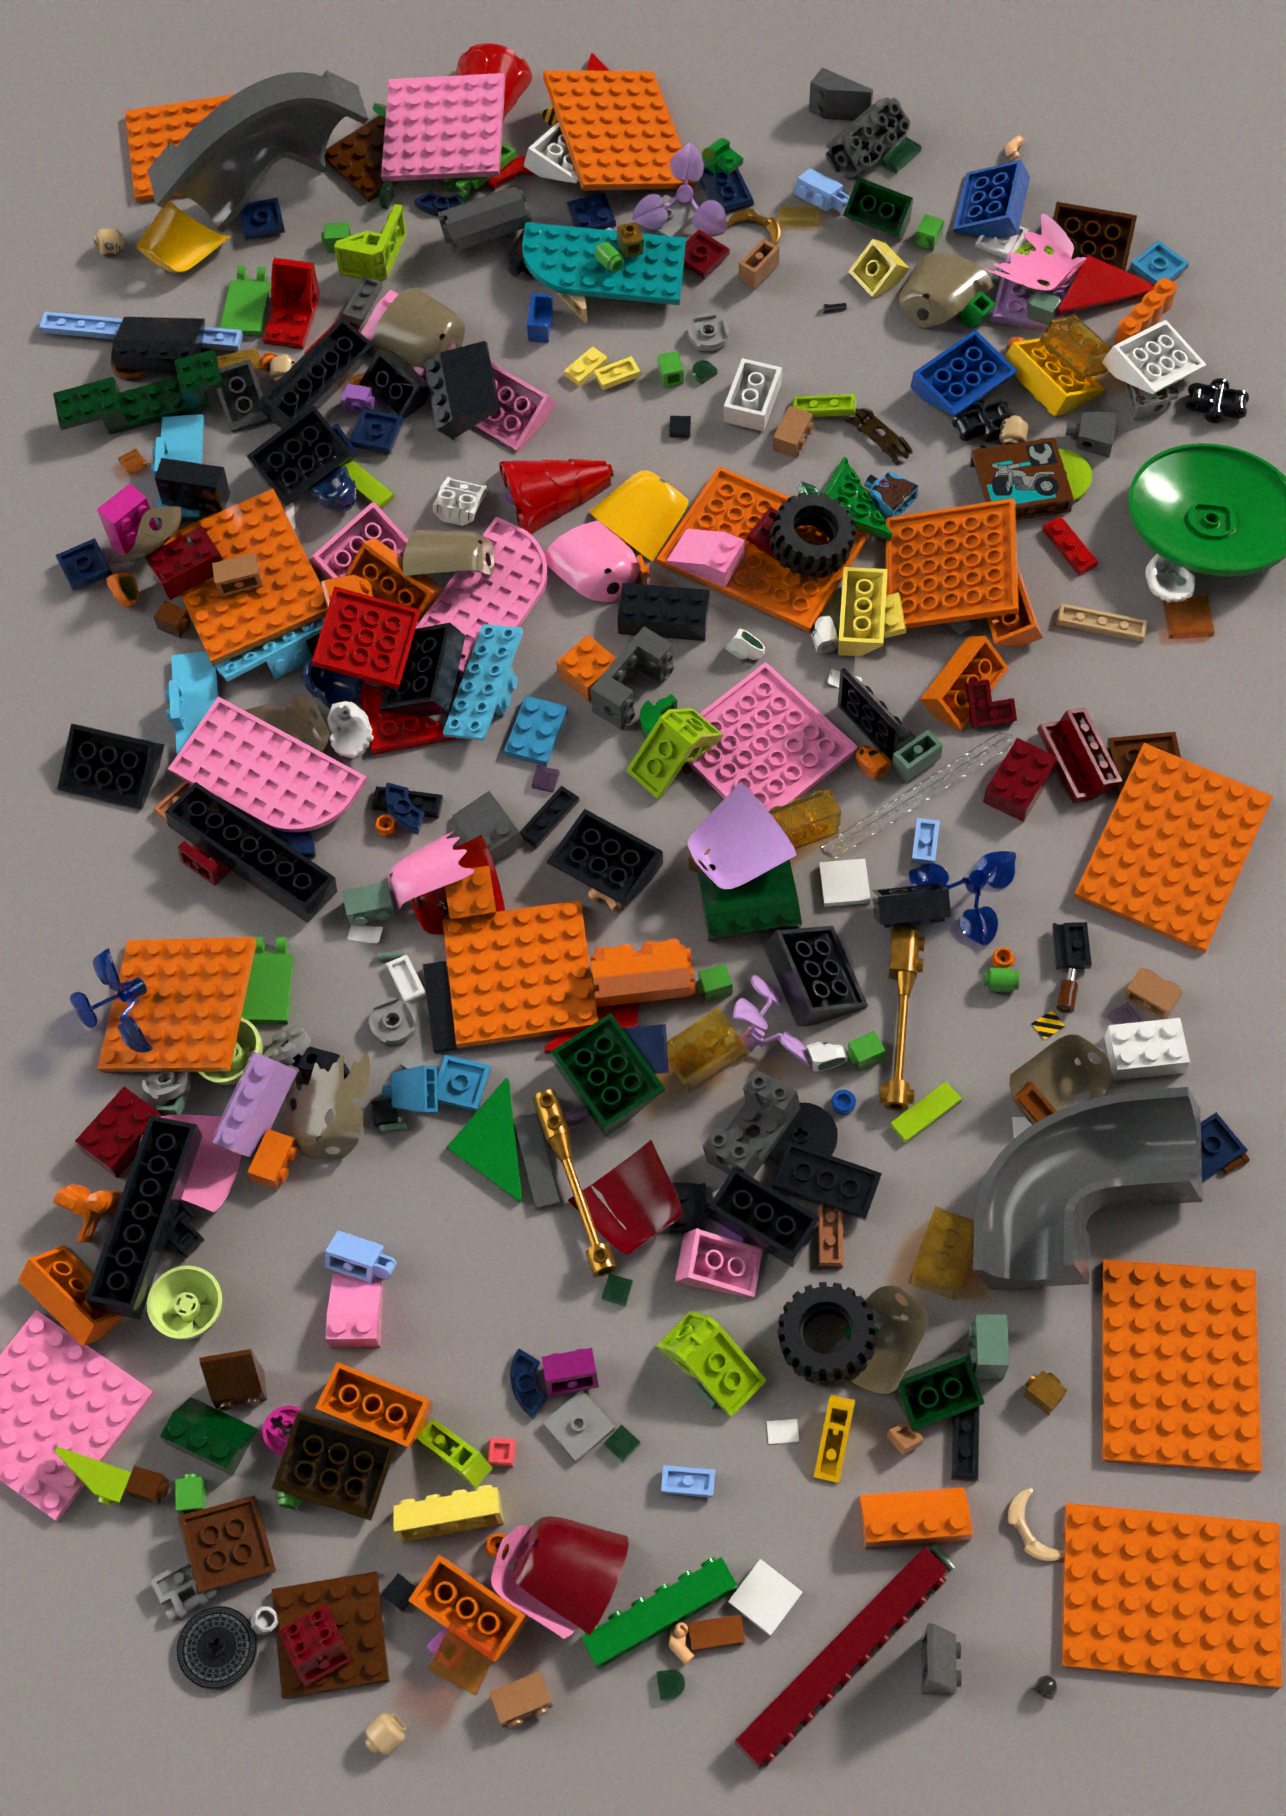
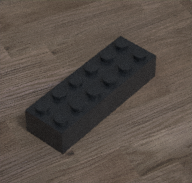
M341 318L260 398L259 410L283 429L313 405L318 409L371 356L374 344L345 319Z

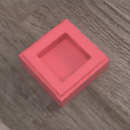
M490 1438L487 1462L491 1466L514 1467L516 1440Z

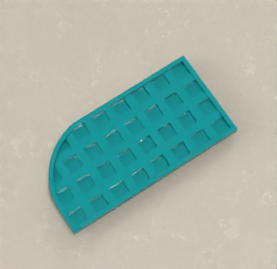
M525 222L522 243L523 259L530 273L546 287L567 295L680 305L686 246L685 237L641 233L644 239L643 254L623 258L616 241L617 231ZM609 242L622 255L624 264L617 272L608 271L595 259V248L600 243Z

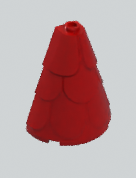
M492 43L471 46L467 52L461 54L456 68V76L504 73V122L506 115L530 85L533 77L532 71L524 58L520 59L515 55V51L505 46Z
M514 460L499 462V471L504 486L508 487L515 506L518 525L531 535L611 486V477L614 476L611 464H607L606 461Z

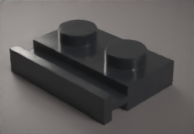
M1087 922L1053 923L1052 935L1056 970H1060V968L1091 969L1092 962Z
M672 1183L680 1199L682 1215L669 1227V1232L687 1233L694 1229L705 1231L706 1183Z

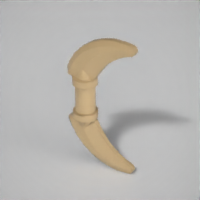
M1029 1488L1020 1492L1013 1499L1009 1507L1008 1523L1014 1526L1020 1533L1025 1545L1024 1551L1031 1557L1041 1561H1056L1063 1558L1064 1550L1051 1549L1033 1537L1025 1520V1505L1029 1496L1033 1493V1489Z

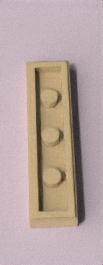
M1061 603L1056 626L1143 643L1148 620Z

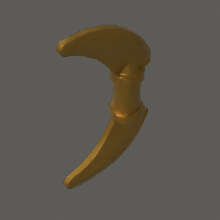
M754 209L741 210L732 215L726 223L728 229L738 222H756L768 229L774 245H777L780 239L781 230L777 220L774 217H763L757 214Z

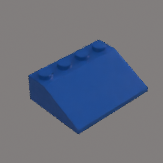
M1022 160L966 173L953 227L954 233L975 236L985 235L984 237H997L998 239L1018 235L1030 176Z
M975 329L913 372L910 387L925 402L955 417L1014 376L1018 370Z

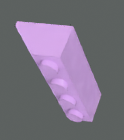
M253 1051L211 1139L212 1142L233 1152L254 1158L266 1130L271 1129L298 1070Z

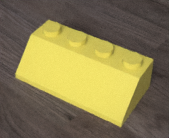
M844 567L838 655L862 656L883 646L888 569Z
M492 1485L480 1486L477 1488V1491L473 1492L456 1490L451 1492L450 1496L441 1497L440 1494L429 1495L425 1497L426 1500L415 1502V1499H406L400 1501V1505L393 1506L394 1532L400 1543L504 1524L498 1488H493Z

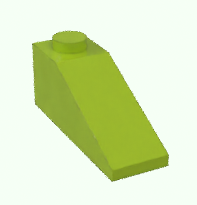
M433 1418L417 1438L423 1446L475 1488L493 1469L479 1451Z
M56 1447L54 1453L94 1495L99 1496L98 1502L113 1506L114 1502L120 1503L131 1472L64 1448Z

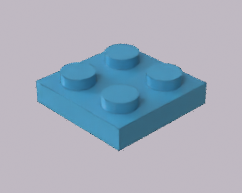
M1158 240L1131 262L1130 268L1150 283L1156 284L1165 277L1173 281L1188 268L1189 262Z
M445 1055L437 1077L438 1103L477 1112L491 1073V1065Z

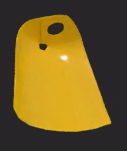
M169 200L164 208H161L136 248L159 268L172 273H181L198 264L232 236H225L209 229L185 214Z
M642 470L628 478L588 513L653 562L685 512L689 499L653 472Z

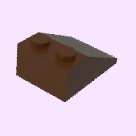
M251 1349L199 1358L211 1401L216 1408L231 1410L235 1408V1405L245 1404L246 1406H254L260 1404V1401L267 1400L264 1369Z

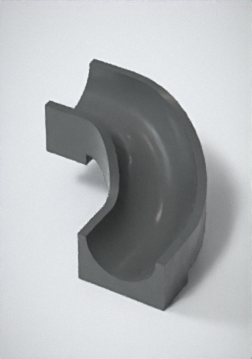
M326 70L322 76L305 72L275 75L246 87L208 114L177 146L169 143L150 166L148 174L156 205L164 208L175 193L184 195L195 201L208 213L215 224L216 230L224 232L247 205L268 170L278 160L290 158L320 172L324 171L326 168V147L336 125L346 116L362 124H365L368 120L358 85Z
M1180 1087L1117 1093L1080 1102L1041 1119L1013 1139L995 1159L980 1187L974 1218L973 1271L990 1289L1089 1284V1234L1086 1232V1224L1094 1212L1109 1205L1141 1200H1150L1152 1205L1203 1202L1200 1107L1189 1088Z

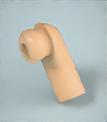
M1020 135L1005 146V154L1009 156L1011 161L1020 156L1017 149L1024 144V140Z
M593 888L588 892V897L592 901H598L599 898L604 899L612 911L619 909L622 905Z
M678 1622L671 1627L668 1645L672 1652L686 1665L694 1658V1654L685 1646L688 1627L685 1623Z

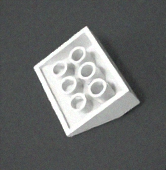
M558 122L528 148L524 167L539 177L577 183L579 180Z
M1167 320L1114 345L1102 361L1103 365L1115 378L1150 394H1155L1206 366L1205 362Z

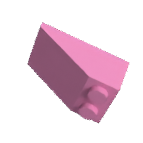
M686 529L667 559V563L725 588L744 557L745 540L726 532Z
M694 1229L683 1235L675 1282L698 1289L754 1298L763 1249L700 1229Z
M342 1273L333 1274L326 1323V1341L330 1348L380 1347L382 1278L375 1276L372 1282L369 1283Z

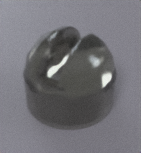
M1046 1675L1037 1680L1033 1689L1040 1696L1053 1700L1057 1692V1684L1051 1676Z

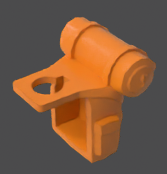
M70 1184L69 1186L59 1188L53 1203L85 1218L77 1241L89 1243L104 1213H116L122 1192L118 1190L109 1192L102 1189V1191L91 1193L90 1189L85 1186Z

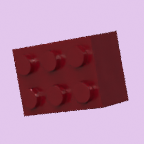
M202 525L144 556L153 575L170 600L214 577L212 563L223 560L220 552Z
M1017 738L988 784L983 803L1024 822L1053 775L1058 757Z
M124 1086L79 1135L75 1142L84 1154L118 1178L135 1159L140 1139L145 1131L150 1115L162 1116L157 1110Z

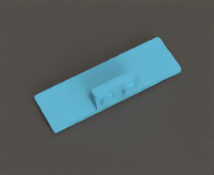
M203 415L162 417L161 437H156V446L152 447V454L155 459V463L151 465L153 476L156 475L161 458L202 464ZM158 492V507H169L162 504ZM181 507V520L200 519L201 510H190Z
M325 617L216 665V670L226 681H230L266 662L272 677L277 679L304 665L309 659H313L305 641L321 633Z
M482 625L444 727V736L485 740L494 712L496 715H505L507 707L511 704L513 690L516 689L518 684V678L511 665L524 632L521 627Z
M206 651L171 656L172 680L169 681V690H166L167 703H170V708L167 709V718L169 722L173 723L175 728L177 755L219 697L216 665H212Z

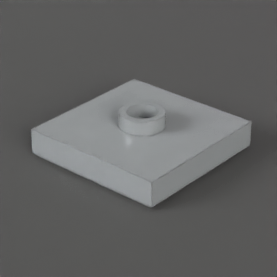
M665 195L664 197H662L663 204L667 203L672 198L668 195ZM675 201L665 208L668 213L666 223L658 229H651L658 235L677 237L692 223V217L695 213Z
M579 1391L543 1422L546 1429L576 1463L615 1430V1426L584 1391Z

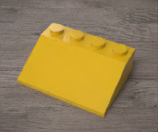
M1052 336L1013 342L1004 357L1018 370L1014 376L1020 381V384L1027 388L1034 398L1041 402L1047 408V411L1054 416L1068 414L1105 391V388Z

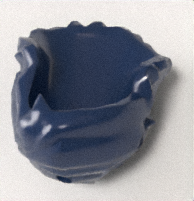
M343 466L341 469H335L310 489V496L317 499L327 509L344 512L350 510L357 500V487L355 481H352L349 476L348 468Z
M313 659L305 662L302 675L305 687L313 697L320 699L329 709H331L332 704L343 701L354 703V701L359 699L358 694L362 692L360 688L362 685L361 679L312 666Z

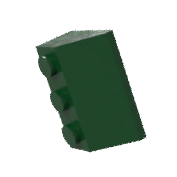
M857 177L843 216L903 239L910 221L914 198Z
M961 1350L906 1370L894 1391L912 1431L985 1404L969 1356Z
M190 1397L172 1413L160 1438L165 1444L233 1476L258 1429Z

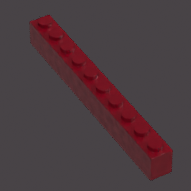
M924 1547L735 1740V1745L757 1768L762 1764L767 1767L778 1756L775 1751L782 1744L787 1747L797 1735L794 1731L801 1724L806 1727L816 1717L814 1711L820 1704L826 1707L835 1697L832 1692L839 1685L844 1688L853 1679L854 1675L851 1672L858 1665L863 1668L873 1658L870 1653L877 1646L882 1649L892 1638L889 1633L895 1627L900 1630L910 1620L908 1614L913 1608L917 1611L920 1610L929 1600L926 1595L932 1589L937 1592L946 1583L945 1575L948 1569Z

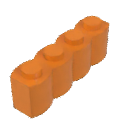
M1166 277L1160 279L1155 284L1154 290L1145 294L1142 302L1132 308L1130 315L1120 321L1114 344L1116 345L1156 324L1160 320L1162 313L1167 312L1172 307L1178 284Z

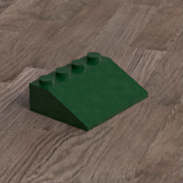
M790 859L733 889L719 888L703 871H697L707 940L799 928L802 925L799 900Z
M611 1013L550 1051L553 1064L605 1137L626 1124L665 1091L663 1084Z

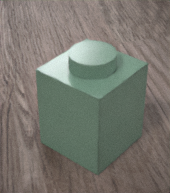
M1037 290L1034 297H1030L1027 302L1026 308L1029 309L1027 318L1051 326L1057 315L1061 298Z

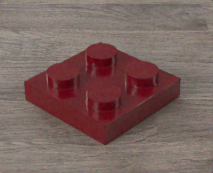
M697 230L686 241L683 266L705 278L730 255V249L704 232Z

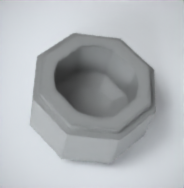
M259 1607L250 1618L251 1628L259 1635L269 1634L278 1624L277 1614L271 1607Z

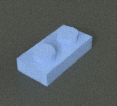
M917 818L912 863L935 864L940 821Z
M663 1465L661 1494L713 1498L715 1469Z

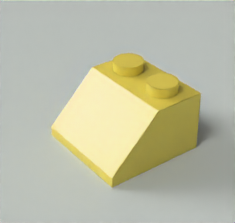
M872 239L848 272L875 298L898 285L910 268L886 243Z

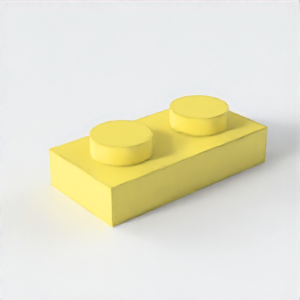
M592 346L564 370L565 377L580 387L594 375V370L602 368L608 363V357Z
M631 356L594 370V376L602 390H606L640 377V370Z
M899 592L886 595L884 637L889 638L907 633Z

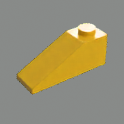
M830 1395L814 1478L839 1483L855 1400Z

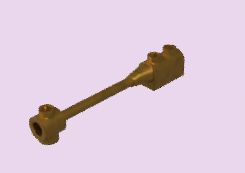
M900 926L892 928L888 973L889 979H897V993L899 997L893 1079L886 1081V1084L880 1085L879 1103L884 1104L886 1109L892 1111L907 1110L908 1105L914 1103L915 1089H910V1084L903 1080L908 1000L918 972H923L924 959L919 958V951L924 952L925 937H920L919 930Z
M552 1089L541 1091L533 1097L534 1108L548 1148H553L565 1169L591 1245L585 1253L594 1277L608 1275L614 1272L617 1266L609 1244L600 1243L571 1160V1134L556 1091Z

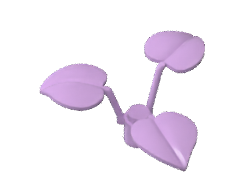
M687 143L673 156L670 163L673 176L677 179H684V184L678 188L677 195L665 204H663L662 198L659 195H647L636 206L633 213V221L648 229H658L667 221L668 213L665 209L676 200L682 203L690 201L695 210L698 211L692 217V223L697 230L708 235L723 233L727 230V224L722 205L717 201L707 200L699 208L692 198L693 189L688 185V179L698 181L703 174L704 164L697 148L692 143Z
M753 975L751 983L754 989L767 999V1003L759 1014L756 1007L746 999L740 998L736 1002L733 1018L745 1021L751 1025L736 1039L738 1046L746 1053H751L758 1045L763 1047L766 1043L779 1039L780 1043L789 1052L799 1058L809 1068L810 1059L806 1048L792 1034L788 1032L778 1033L763 1039L765 1035L763 1031L768 1027L767 1022L763 1018L764 1014L772 1002L780 1006L783 1000L781 994L773 985Z

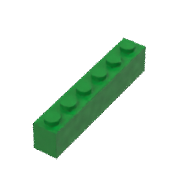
M715 1557L709 1558L701 1564V1569L694 1573L689 1570L678 1577L679 1581L669 1586L666 1583L658 1587L654 1591L655 1595L646 1599L644 1596L635 1600L631 1604L632 1608L625 1612L618 1610L608 1616L609 1621L600 1626L597 1624L591 1635L584 1632L585 1634L581 1636L582 1641L597 1670L669 1630L676 1623L683 1622L735 1592L738 1585L723 1558L720 1557L717 1560Z

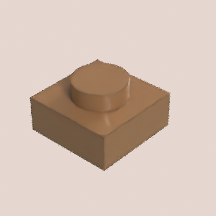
M908 1421L890 1429L886 1435L902 1455L921 1446L924 1438L917 1430L912 1431Z

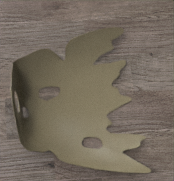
M301 694L293 695L290 701L287 702L284 711L275 704H267L244 710L302 742L310 739L312 742L310 746L320 752H323L330 738L328 727L318 707L312 700ZM310 707L314 708V710L317 713L318 719H315L310 711ZM310 722L314 725L313 729L309 727Z
M368 1053L363 1054L359 1063L353 1062L351 1071L346 1079H344V1056L339 1057L338 1061L333 1063L328 1072L325 1069H320L319 1065L315 1063L308 1086L302 1084L301 1090L297 1089L294 1078L280 1110L290 1135H295L297 1146L301 1154L306 1158H344L357 1145L363 1121V1112L351 1100L353 1098H362L367 1093L370 1076ZM292 1098H295L297 1102L295 1111H292L290 1106ZM332 1108L334 1121L332 1124L327 1125L325 1122L326 1113ZM322 1136L324 1140L317 1142V1137ZM337 1147L341 1151L337 1154H330L325 1149Z

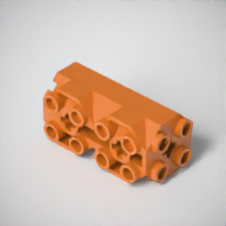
M672 938L660 942L647 941L642 944V949L639 951L633 950L632 945L629 944L609 948L598 947L595 949V954L590 957L596 1007L689 997L691 994H695L691 949L681 945L678 939Z

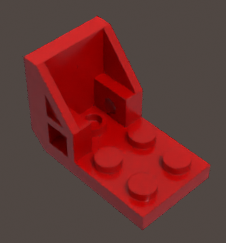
M281 258L273 259L271 274L273 310L263 336L264 344L304 349L319 303L320 290L314 263Z

